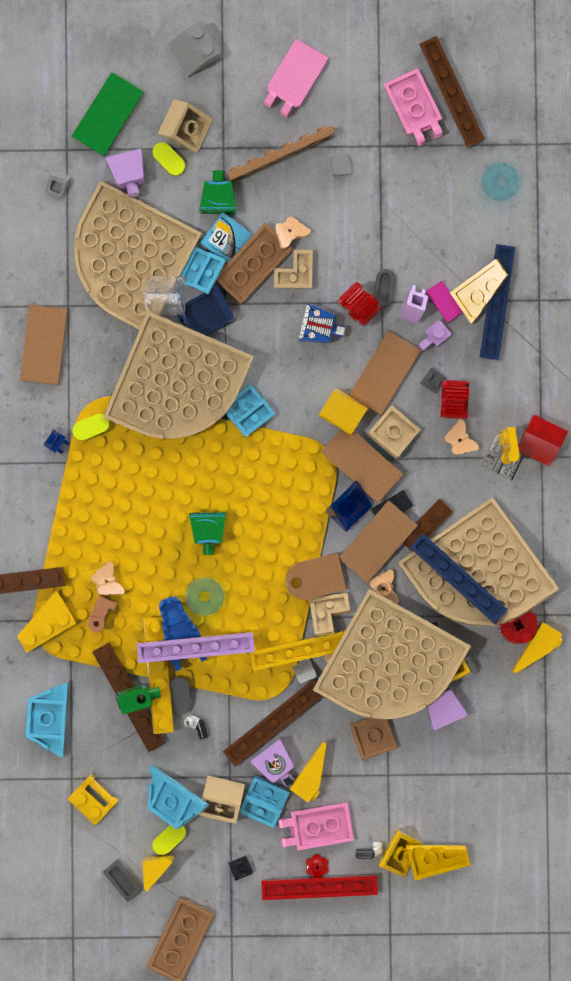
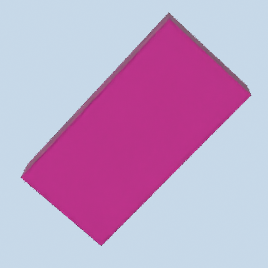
M442 280L426 291V294L447 323L463 313Z

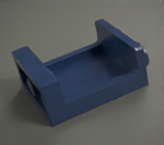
M217 285L213 286L209 295L203 293L182 305L176 306L178 311L175 313L179 321H184L187 328L206 336L235 321Z

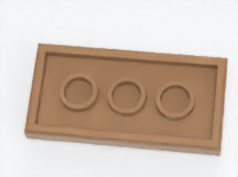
M264 223L223 267L216 282L242 305L293 248L288 246L286 249H281L276 232Z
M29 305L20 381L59 385L68 309Z
M388 330L349 396L377 414L382 415L421 350Z
M340 430L321 451L327 459L377 503L403 476L395 466L355 431L352 435H349Z
M388 500L342 553L339 559L368 583L418 525Z
M180 896L146 967L173 981H183L215 913Z

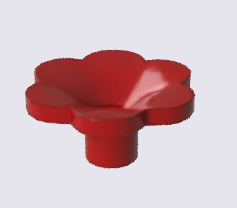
M314 854L312 858L306 860L307 874L313 875L314 878L327 874L328 860L319 854Z

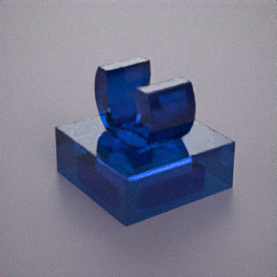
M53 429L43 445L54 453L57 451L63 454L60 445L62 443L69 445V442L65 440V436Z

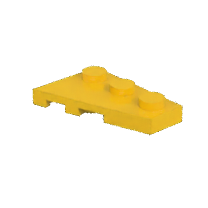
M58 590L55 591L18 634L17 638L26 653L77 623Z
M405 845L415 881L471 866L466 846Z

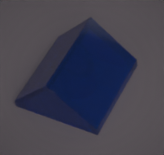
M356 480L325 512L347 532L372 507V504L360 483Z

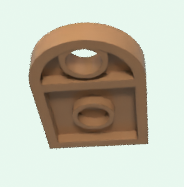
M338 552L293 564L288 569L285 577V584L289 593L298 599L309 600L346 590ZM295 577L300 579V586L298 588L291 586V580Z

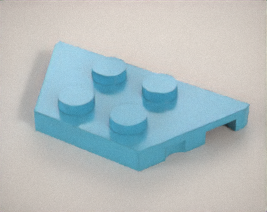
M63 683L28 698L26 738L38 743L59 757H64L68 683Z
M150 766L149 773H152L151 784L148 786V810L173 828L180 829L208 808V803L157 767Z

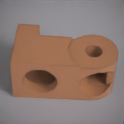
M99 596L88 620L89 629L93 632L103 630L106 626L105 619L109 610H115L118 602L104 596Z

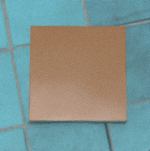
M367 717L349 724L361 760L398 748L388 719Z

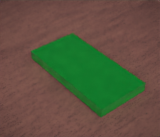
M111 72L72 134V138L105 157L142 98L144 91Z

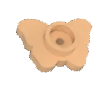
M288 217L286 222L283 224L278 223L275 226V232L281 249L288 248L291 241H294L296 238H305L311 232L309 228L299 223V220L293 217Z
M462 419L457 421L456 425L452 427V430H449L444 438L452 446L451 451L454 455L479 449L478 444L468 439V434H465L466 425Z
M108 561L91 577V581L96 584L99 596L124 594L123 587L115 582V577H112L114 567L111 561Z
M392 569L387 570L380 577L376 576L370 581V586L374 588L376 593L396 604L399 603V597L393 591V585L391 584L394 579V571Z

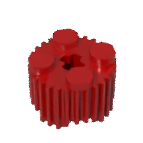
M356 281L339 297L337 303L343 309L346 308L349 311L348 315L364 327L382 308L379 306L377 299L367 291H362L363 286Z
M443 380L440 417L467 419L469 381Z
M530 610L517 619L499 624L498 629L501 630L499 633L502 634V637H505L504 640L512 644L519 645V643L523 644L531 641L534 638L533 635H536L535 631H537L536 627H538L535 614L531 613L532 611ZM517 620H520L522 628H519V630L516 631V627L513 626V623L517 622Z

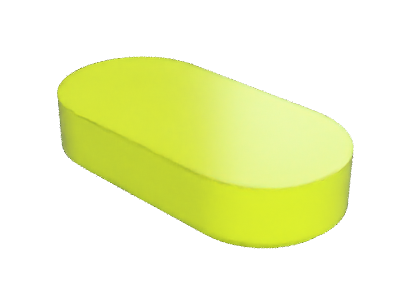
M161 142L154 146V158L170 175L179 176L184 172L185 163L183 159L167 143Z
M96 414L75 423L72 432L76 439L84 441L106 432L110 426V421L103 418L104 414Z
M169 825L161 832L152 844L155 853L159 855L169 853L184 839L186 835L185 826L175 829Z

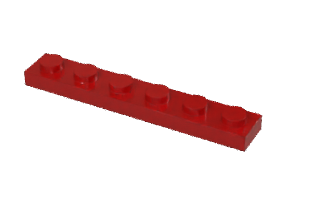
M377 875L261 880L262 900L378 895Z

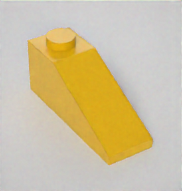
M541 622L537 631H535L536 635H533L534 638L528 642L511 671L518 673L552 652L554 648L558 649L563 641L561 639L563 634Z
M324 741L290 786L291 791L308 803L310 800L314 801L320 794L318 789L320 787L326 751V742Z

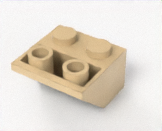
M208 775L202 800L208 803L209 806L198 815L236 824L245 784Z

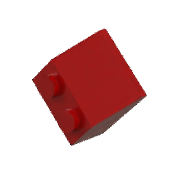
M532 415L518 443L519 453L550 467L568 434V430L536 415Z

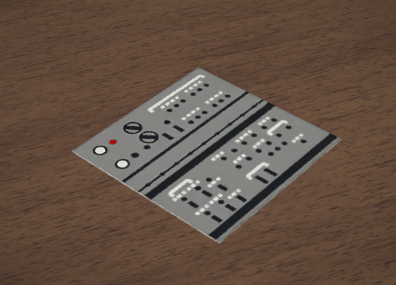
M496 433L480 466L513 481L525 455L519 453L517 461L503 464L500 460L503 448L502 445H499L498 433Z

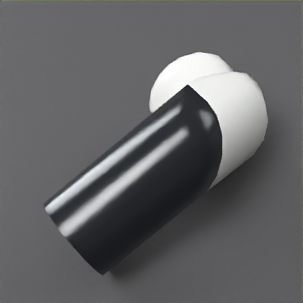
M190 715L185 719V726L197 730L199 740L208 738L204 720L194 715Z
M373 842L372 849H356V859H373L382 854V842Z

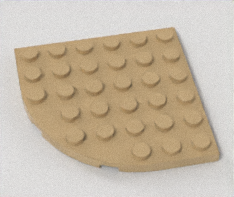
M100 180L82 214L75 234L74 259L77 273L85 290L99 307L113 317L140 330L147 311L160 315L202 233L133 197H129L128 194Z
M147 311L103 418L138 433L156 438H181L196 434L216 423L230 409L242 387L254 356Z
M493 497L431 539L435 545L508 609V612L496 625L521 617L559 591L556 583ZM412 552L398 562L422 598L441 615L466 625H494L416 553Z
M369 589L313 691L343 708L364 717L378 719L405 717L426 708L446 690L471 645Z

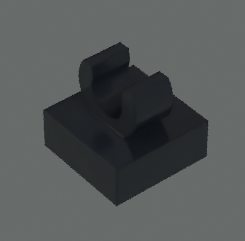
M246 855L228 862L235 881L253 874Z

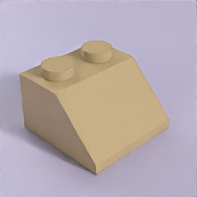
M174 99L158 134L174 144L198 153L213 119L188 102Z

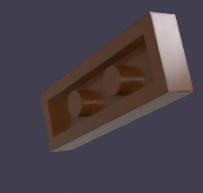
M439 498L416 522L418 526L406 538L403 544L413 552L410 546L422 534L429 537L453 511Z

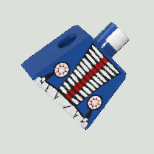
M307 304L299 341L330 343L332 335L343 337L345 326L334 324L336 315Z

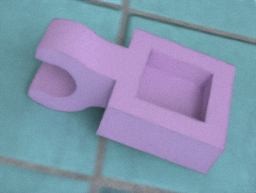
M438 320L424 332L427 338L419 343L418 347L422 351L432 343L437 347L452 334Z

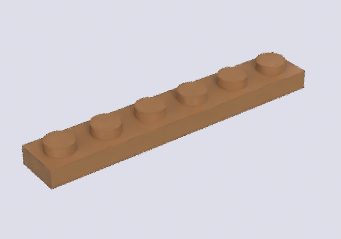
M326 125L316 130L317 133L312 135L307 133L299 137V141L292 143V141L282 145V149L277 151L272 149L264 153L265 156L260 159L257 157L252 158L242 167L237 165L231 168L230 172L227 173L228 178L233 183L335 136L332 126L328 128Z

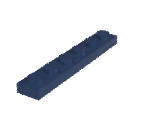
M499 244L495 246L494 260L498 259L508 276L487 304L479 358L499 360L515 247Z
M422 534L410 546L414 553L494 625L508 612L506 607L427 536Z

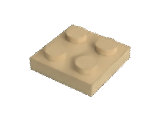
M391 405L367 435L397 459L421 429Z

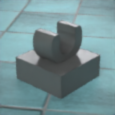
M431 367L420 384L436 394L442 386V381L447 378Z

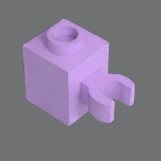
M413 285L403 302L400 318L418 323L425 311L428 296L425 295V289L418 293L415 291L416 286Z

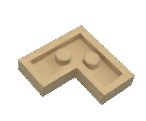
M294 250L293 269L274 268V288L312 289L313 250Z
M347 593L309 599L315 637L334 634L332 616L350 613Z

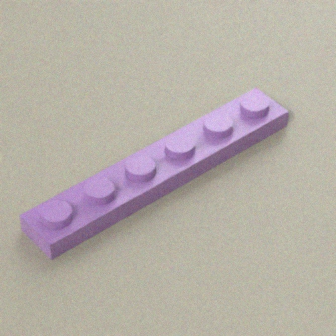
M253 632L137 643L138 663L255 652Z

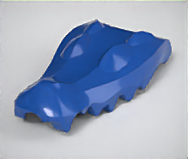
M169 597L160 602L159 609L163 619L164 641L201 637L200 632L184 611L182 603L177 597ZM199 657V659L203 662L207 660V657ZM185 659L171 660L176 671L182 669L180 661Z

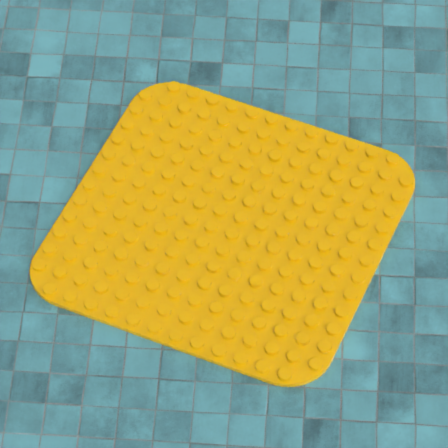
M112 396L102 397L89 403L80 412L75 423L96 414H105ZM219 419L210 427L196 434L181 438L151 437L113 421H110V426L106 432L87 440L81 441L72 435L43 569L64 567L66 586L39 589L33 617L55 591L58 590L77 623L41 644V646L57 658L100 667L92 651L110 642L127 673L148 677L147 662L138 663L137 643H145L143 618L162 617L159 604L162 600L169 597H177L180 600L184 611L200 632L201 637L253 632L255 650L302 640L310 600H302L292 596L286 588L285 577L288 569L293 564L319 557L321 554L337 478L336 466L321 453L324 446L308 437L258 427L248 436L244 437L231 421ZM226 512L222 544H214V555H203V544L194 543L189 513ZM108 561H111L114 567L112 577H115V582L123 587L124 594L104 596L118 602L115 610H109L105 619V628L100 632H93L88 627V620L99 595L97 594L96 584L91 581V577ZM297 577L293 578L291 586L298 588L300 586V579ZM249 652L207 656V660L201 662L199 657L187 658L180 661L182 669L179 671L175 670L171 660H167L169 682L176 676H184L188 679L190 687L250 700H266L283 692L294 677L295 672L292 666L297 665V662L253 671Z

